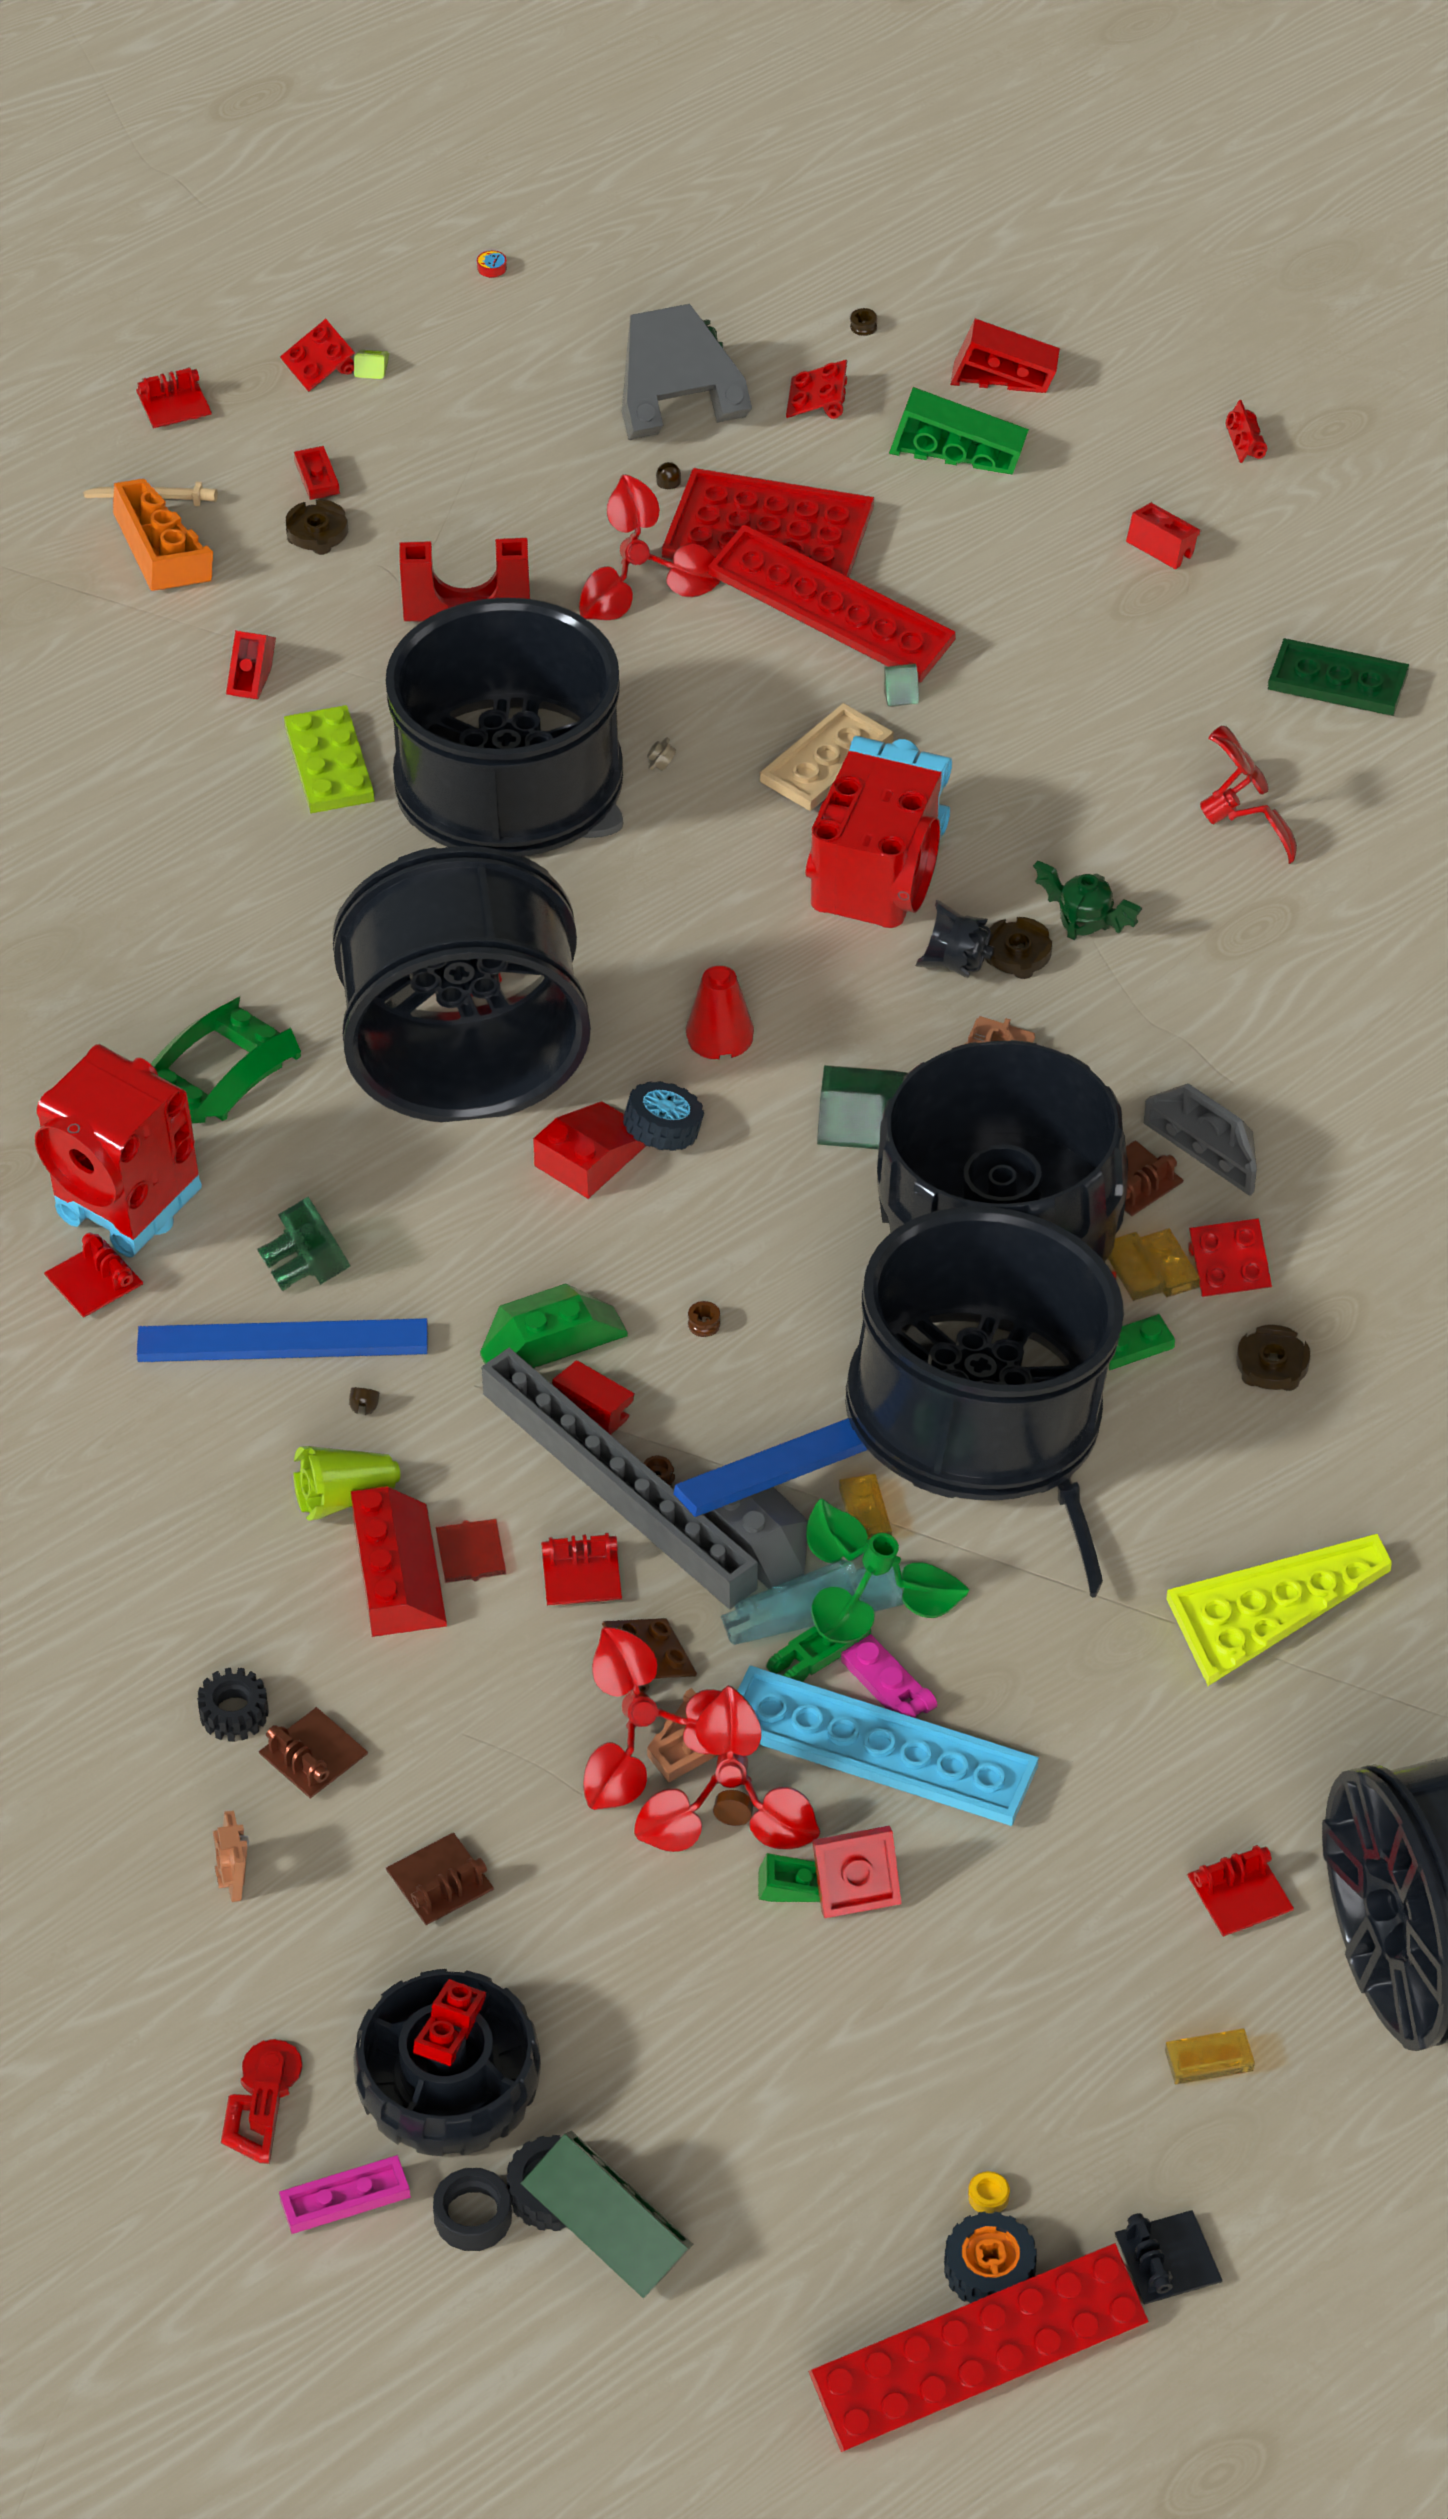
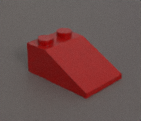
M600 1101L555 1118L533 1138L534 1165L589 1199L642 1151L646 1145L634 1139V1136L627 1132V1127L623 1123V1113Z

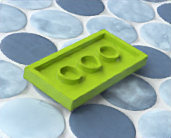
M347 705L284 716V726L310 814L375 802L373 787Z

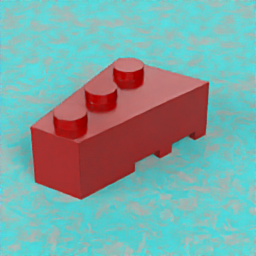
M975 318L954 361L950 385L960 386V382L977 383L979 388H988L989 385L1008 386L1007 390L1046 393L1057 372L1060 348Z

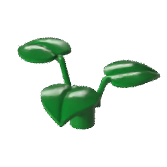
M822 1498L814 1506L806 1528L807 1544L812 1553L827 1563H836L843 1557L851 1562L863 1555L862 1562L866 1569L853 1596L847 1590L840 1587L824 1588L815 1596L811 1605V1616L819 1635L823 1636L824 1639L835 1643H850L861 1639L870 1631L874 1622L875 1612L869 1604L860 1601L859 1598L872 1575L886 1574L891 1567H893L896 1585L904 1588L902 1593L904 1605L914 1614L921 1617H940L948 1613L968 1595L969 1588L960 1580L946 1571L927 1563L917 1562L908 1564L904 1567L901 1575L899 1565L901 1558L896 1556L899 1551V1545L893 1536L887 1533H877L871 1539H868L865 1527L849 1513L833 1507Z

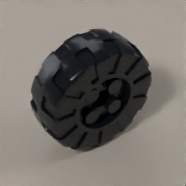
M447 1969L421 1972L420 1976L405 1982L401 1980L381 1994V1999L372 2010L368 2009L357 2032V2042L353 2057L355 2084L360 2101L366 2114L369 2115L371 2113L376 2120L378 2130L397 2145L401 2142L416 2149L417 2153L443 2157V2154L460 2153L461 2155L474 2153L488 2148L489 2144L499 2137L504 2138L508 2136L522 2122L526 2107L530 2106L534 2101L541 2068L536 2029L533 2022L529 2020L523 2003L507 1987L503 1989L493 1983L492 1978L468 1970L464 1973L448 1972ZM448 1979L486 1992L484 2003L475 2019V2023L467 2039L466 2037L464 2038L456 2053V2059L451 2066L413 2053L414 2041L431 2017L432 2004ZM453 2025L456 2031H461L460 2027Z

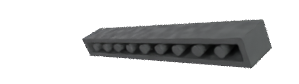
M510 1348L506 1349L481 1367L484 1396L729 1610L758 1589V1562L703 1514L694 1517L673 1494L674 1489Z

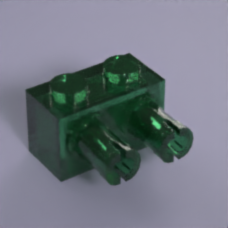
M309 1197L278 1214L286 1228L283 1230L284 1233L257 1249L268 1268H271L295 1252L298 1254L297 1257L271 1271L282 1292L309 1275L311 1277L315 1276L321 1285L351 1267Z

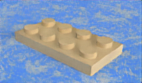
M843 703L760 772V782L811 811L827 797L849 752L854 736L885 742L886 745L893 742L894 732Z

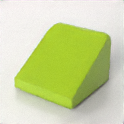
M360 350L354 356V376L372 379L384 378L389 360L388 351Z

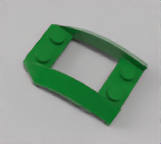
M239 996L185 1028L157 1055L151 1065L157 1071L158 1076L186 1091L192 1124L205 1123L206 1117L213 1116L224 1121L228 1117V1112L251 1088L282 1068V1063L292 1057L297 1060L301 1057V1050L291 1027L281 1033L248 1011L240 1008ZM215 1030L249 1053L229 1070L208 1095L168 1068L188 1048Z

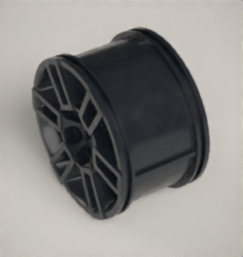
M491 598L471 601L442 610L419 623L398 643L389 659L385 681L388 707L394 723L396 753L394 756L393 774L395 794L403 815L412 826H415L430 839L446 847H483L512 853L517 856H530L558 849L582 838L611 811L619 798L623 784V757L618 741L617 703L620 692L619 665L611 643L593 623L569 609L544 601L524 598ZM493 707V709L487 710L479 716V728L456 719V717L466 713ZM510 708H522L521 712L514 714L509 719ZM545 709L560 713L577 722L549 731H541L538 710Z
M468 846L432 847L401 856L398 860L374 872L361 882L345 900L337 913L333 927L334 961L337 974L345 989L347 1007L344 1014L342 1031L344 1053L350 1073L357 1084L370 1097L393 1111L426 1121L442 1123L504 1117L524 1110L547 1098L574 1074L588 1049L591 1026L587 1000L581 985L574 976L572 965L577 945L573 909L564 889L545 868L524 856H517L496 849ZM500 972L541 975L533 984L509 998L505 997L500 988ZM435 993L436 1001L439 1005L445 1008L457 1007L458 1011L436 1012L417 1010L416 1008ZM471 994L476 998L486 999L488 1004L476 1006Z
M966 1206L934 1211L904 1223L886 1236L875 1249L866 1268L861 1295L863 1322L860 1340L850 1362L846 1383L845 1405L847 1416L852 1429L855 1430L858 1438L867 1450L884 1466L900 1477L912 1482L915 1487L947 1498L958 1497L972 1500L1015 1499L1039 1492L1044 1493L1072 1477V1474L1082 1466L1095 1446L1102 1420L1103 1390L1108 1367L1116 1352L1123 1324L1124 1309L1121 1291L1106 1263L1089 1245L1064 1228L1034 1215L997 1207ZM965 1321L976 1322L979 1325L978 1328L968 1327L960 1330L955 1343L933 1323ZM997 1329L1010 1332L1007 1339H1000L993 1344L991 1343ZM1028 1339H1032L1049 1349L1065 1365L1022 1367L1023 1347Z
M1448 1756L1394 1770L1373 1764L1343 1771L1335 1779L1329 1793L1326 1816L1322 1820L1323 1858L1327 1862L1333 1904L1346 1947L1345 1955L1361 1993H1365L1378 2018L1405 2049L1420 2051L1448 2043Z

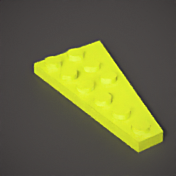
M1378 1534L1168 1589L1166 1599L1207 1686L1390 1572L1392 1561Z

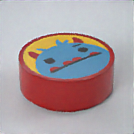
M493 250L481 253L477 257L478 272L489 278L503 275L507 270L506 256L499 251Z

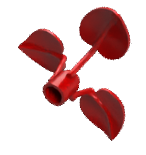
M626 474L621 475L607 503V518L610 524L618 531L628 533L635 529V532L623 540L620 545V554L623 558L621 561L622 573L620 577L614 568L604 566L596 569L587 578L579 602L580 615L585 619L614 620L622 617L629 610L633 600V592L631 587L623 581L627 578L628 565L630 563L641 565L649 559L671 568L667 574L666 583L673 592L685 597L703 595L710 592L720 583V580L708 574V566L714 560L712 554L698 544H686L678 548L674 553L673 563L650 553L648 545L638 539L641 534V528H650L657 523L660 512L658 500L652 490L642 481Z
M1219 726L1210 734L1208 739L1218 744L1238 768L1218 790L1212 793L1213 795L1200 802L1204 815L1214 825L1227 816L1232 821L1240 816L1259 812L1264 813L1279 836L1287 852L1289 864H1291L1296 856V840L1290 827L1276 809L1271 810L1268 805H1262L1237 811L1236 807L1240 805L1239 798L1236 795L1237 792L1251 782L1262 795L1268 792L1269 787L1263 773L1254 764L1250 755L1242 748L1230 728ZM1241 773H1243L1246 776V778L1238 785H1236L1234 788H1228L1239 777Z
M603 1627L601 1630L599 1643L593 1657L592 1675L596 1685L603 1692L615 1697L626 1695L622 1701V1711L629 1719L626 1724L628 1729L627 1749L624 1752L618 1744L607 1742L594 1750L589 1757L584 1772L583 1790L587 1805L593 1810L624 1806L633 1802L642 1794L647 1783V1770L640 1759L631 1756L634 1752L636 1726L646 1727L651 1725L657 1716L686 1725L683 1731V1742L685 1745L697 1753L711 1754L698 1742L696 1723L703 1709L721 1693L719 1690L706 1689L693 1695L686 1704L685 1713L687 1718L677 1716L662 1708H657L656 1703L639 1689L640 1685L652 1682L657 1674L655 1654L644 1641L634 1634L612 1627Z
M730 1685L726 1686L703 1709L696 1723L698 1742L707 1752L719 1755L716 1772L711 1776L710 1782L691 1805L687 1795L680 1789H666L654 1794L641 1808L634 1828V1834L639 1841L658 1849L670 1852L688 1849L697 1842L702 1831V1821L694 1811L701 1807L716 1784L720 1783L727 1788H736L740 1785L745 1786L752 1804L759 1809L750 1819V1830L766 1846L775 1849L800 1848L817 1839L821 1831L810 1801L800 1791L791 1787H778L765 1795L763 1803L758 1799L751 1783L752 1779L747 1775V1756L754 1753L760 1744L761 1725L749 1702Z

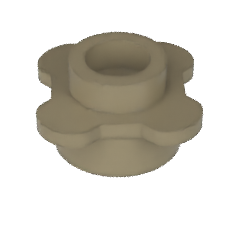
M668 737L662 743L657 741L649 750L647 758H649L650 770L656 767L663 771L673 759L676 749L668 744L670 741Z

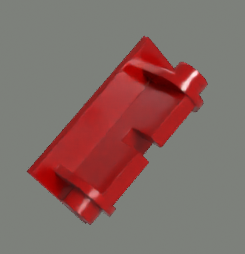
M1239 400L1233 411H1230L1227 416L1226 427L1239 462L1243 463L1247 455L1257 459L1263 458L1268 448L1263 436L1259 435L1261 431L1255 413L1245 410L1242 400Z

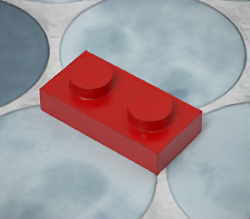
M324 446L294 452V460L310 500L340 494L339 483Z

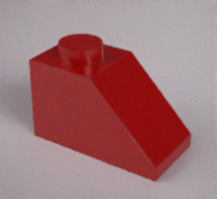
M235 630L226 695L259 699L272 668L276 637Z

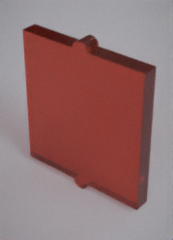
M496 1519L476 1522L464 1520L462 1524L435 1527L445 1583L470 1579L477 1582L479 1578L506 1574Z

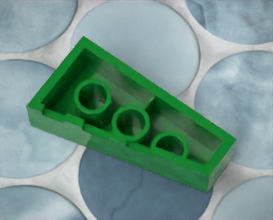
M913 387L889 454L900 456L901 452L914 454L915 459L927 460L928 457L945 459V464L956 466L957 463L961 462L970 463L975 469L1012 475L1029 429Z

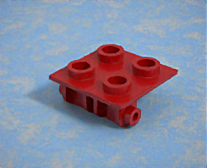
M325 318L283 353L280 358L309 392L336 369L341 374H351L354 371V361L351 356L355 352Z
M848 361L828 363L824 367L808 372L803 371L792 376L786 417L789 418L823 407L831 419L841 416L843 413L842 403L845 401L846 394L844 386L848 380L846 376Z
M188 367L176 371V379L171 371L169 372V381H166L164 374H160V379L157 375L142 378V382L137 383L138 389H136V392L153 428L168 426L212 414L197 382L199 381L197 369L191 370Z
M1259 1218L1189 1228L1191 1242L1188 1243L1189 1255L1194 1256L1202 1297L1272 1287Z
M91 1232L85 1234L82 1238V1252L44 1272V1275L83 1318L143 1285V1281L104 1239L102 1240L99 1234Z
M605 1533V1535L590 1536V1540H587L585 1534L582 1535L583 1540L576 1541L575 1535H572L571 1541H568V1538L553 1539V1537H549V1541L542 1542L547 1606L622 1600L617 1536H609V1533Z
M1258 1845L1253 1846L1250 1851L1242 1854L1234 1853L1231 1855V1858L1223 1857L1218 1863L1209 1866L1202 1865L1199 1867V1870L1187 1874L1223 1937L1294 1910L1287 1895L1267 1862L1272 1860V1857L1266 1846L1262 1848Z

